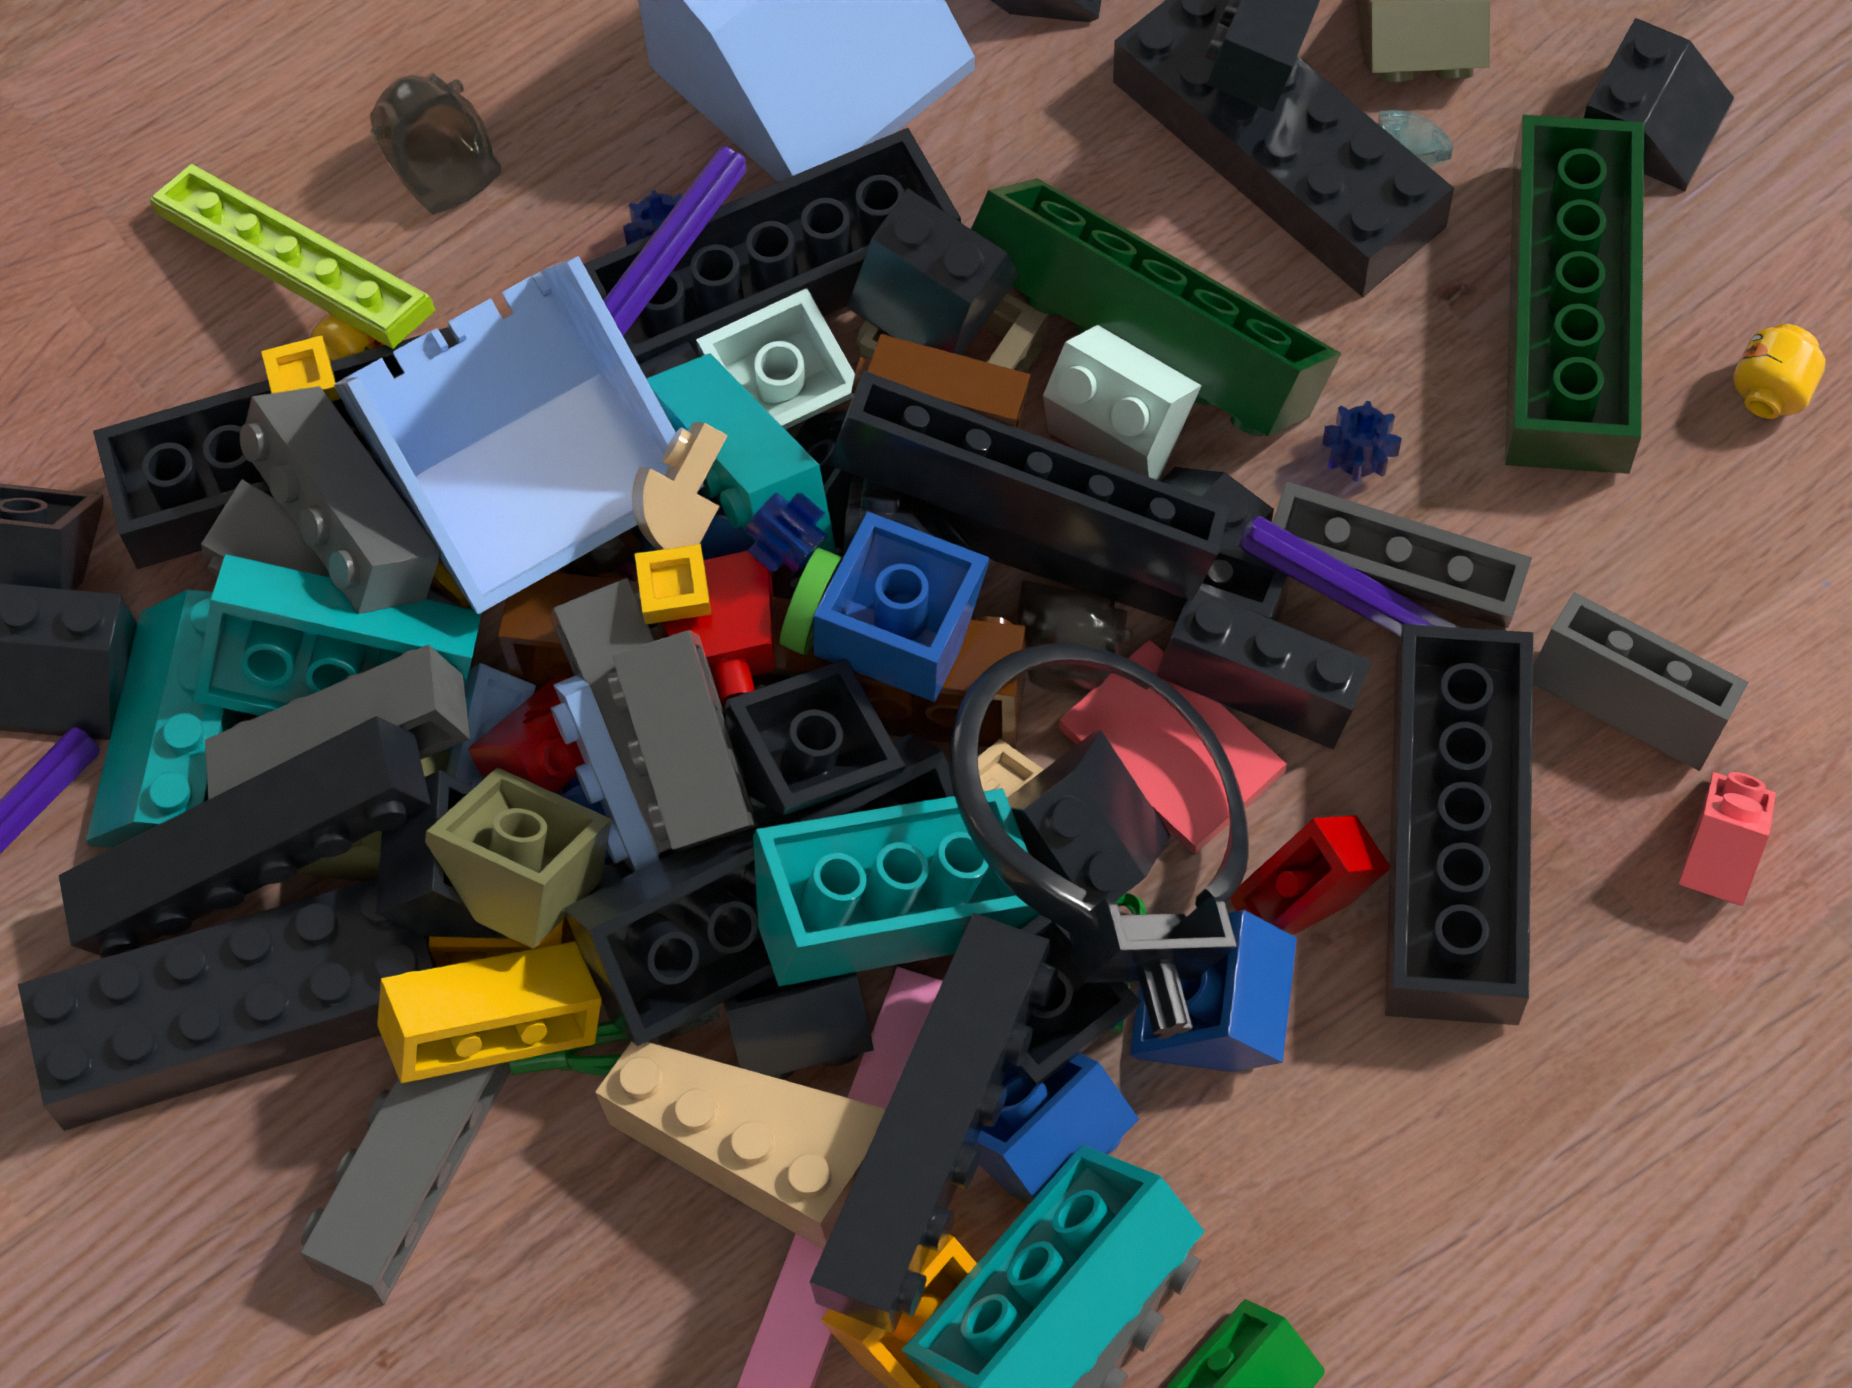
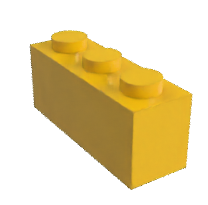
M573 941L381 978L377 1025L400 1083H406L595 1044L602 998L576 942Z

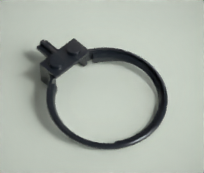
M1042 644L1010 653L987 668L970 686L961 701L951 731L949 747L950 778L955 801L966 830L983 859L1007 888L1040 915L1069 932L1081 983L1139 981L1153 1034H1157L1158 1039L1170 1038L1175 1033H1186L1191 1030L1192 1024L1180 980L1197 979L1237 946L1225 902L1233 896L1246 873L1249 859V834L1245 805L1234 769L1216 735L1197 710L1170 684L1140 664L1119 654L1082 644ZM1053 664H1077L1100 668L1124 677L1145 690L1148 688L1152 689L1179 712L1201 739L1214 761L1225 789L1229 807L1230 827L1223 861L1207 887L1196 896L1195 906L1197 908L1188 916H1185V914L1120 915L1118 904L1114 899H1103L1096 906L1082 902L1087 892L1086 890L1069 882L1036 860L1021 848L1002 828L995 818L982 788L977 750L981 723L987 707L995 694L1011 679L1037 667Z

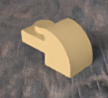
M693 422L688 431L683 428L678 429L663 455L662 462L669 465L665 475L645 467H639L632 489L634 516L642 534L657 550L700 544L719 508L718 505L698 495L697 492L728 435L706 423Z

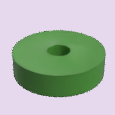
M821 548L815 550L804 569L789 605L779 640L781 647L804 656L808 654L814 644V614L844 557Z

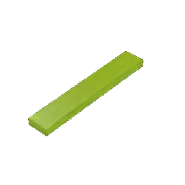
M190 164L149 199L158 216L392 349L436 311L430 295L193 164Z

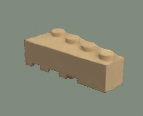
M631 1042L595 1091L609 1125L823 1250L886 1110L885 1108L649 1042L638 1047Z

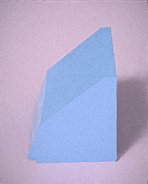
M638 0L649 66L777 182L899 131L975 70V56L945 0Z
M579 256L553 264L503 291L502 296L512 312L510 316L504 319L490 298L448 321V326L459 344L448 348V344L440 331L435 328L393 351L399 366L404 374L397 378H393L383 359L380 358L334 384L346 411L388 481L441 552L439 559L477 614L482 613L636 526L637 522L632 507V489L639 467L651 468L662 475H665L669 465L662 462L667 446L675 435V431ZM702 483L699 489L705 487V485Z

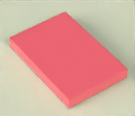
M1149 639L1128 659L1156 674L1164 652ZM1111 673L1059 719V729L1076 745L1095 730H1102L1166 829L1194 855L1230 824L1225 789L1212 757L1188 722L1175 708L1152 689L1148 688L1145 690L1134 682ZM1166 681L1197 710L1216 735L1234 769L1246 809L1285 773L1287 763L1222 704Z

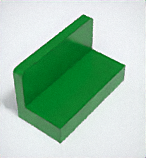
M1244 1299L1165 1388H1313L1324 1376L1325 1369L1285 1317Z

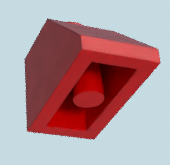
M1357 815L1313 818L1241 883L1229 900L1236 911L1245 910L1293 936L1349 906L1391 869V866Z

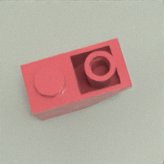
M1713 772L1683 862L1679 885L1743 906L1769 837L1776 792L1767 790L1766 785L1762 781L1744 773L1731 772L1728 776Z

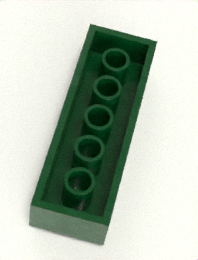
M1522 115L1513 155L1505 465L1630 474L1641 440L1644 122Z
M1038 178L988 190L971 227L973 231L1008 253L1019 274L1012 287L1027 295L1025 301L1031 307L1048 315L1060 314L1077 324L1076 331L1078 334L1099 325L1202 385L1194 402L1205 406L1213 404L1232 415L1230 418L1231 423L1248 434L1270 436L1310 417L1342 354Z

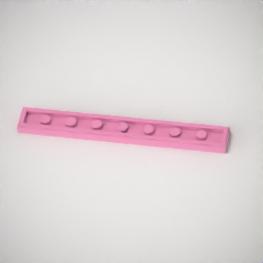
M897 967L871 1034L874 1050L864 1053L847 1098L887 1108L943 981ZM795 1234L737 1388L815 1387L834 1335L820 1321L829 1308L816 1304L810 1285V1279L823 1249Z

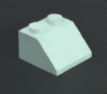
M807 288L696 339L699 357L711 353L784 429L845 402L854 396L851 390L855 373Z
M1097 325L1066 341L1043 394L1047 430L1050 434L1083 453L1159 481L1202 385Z

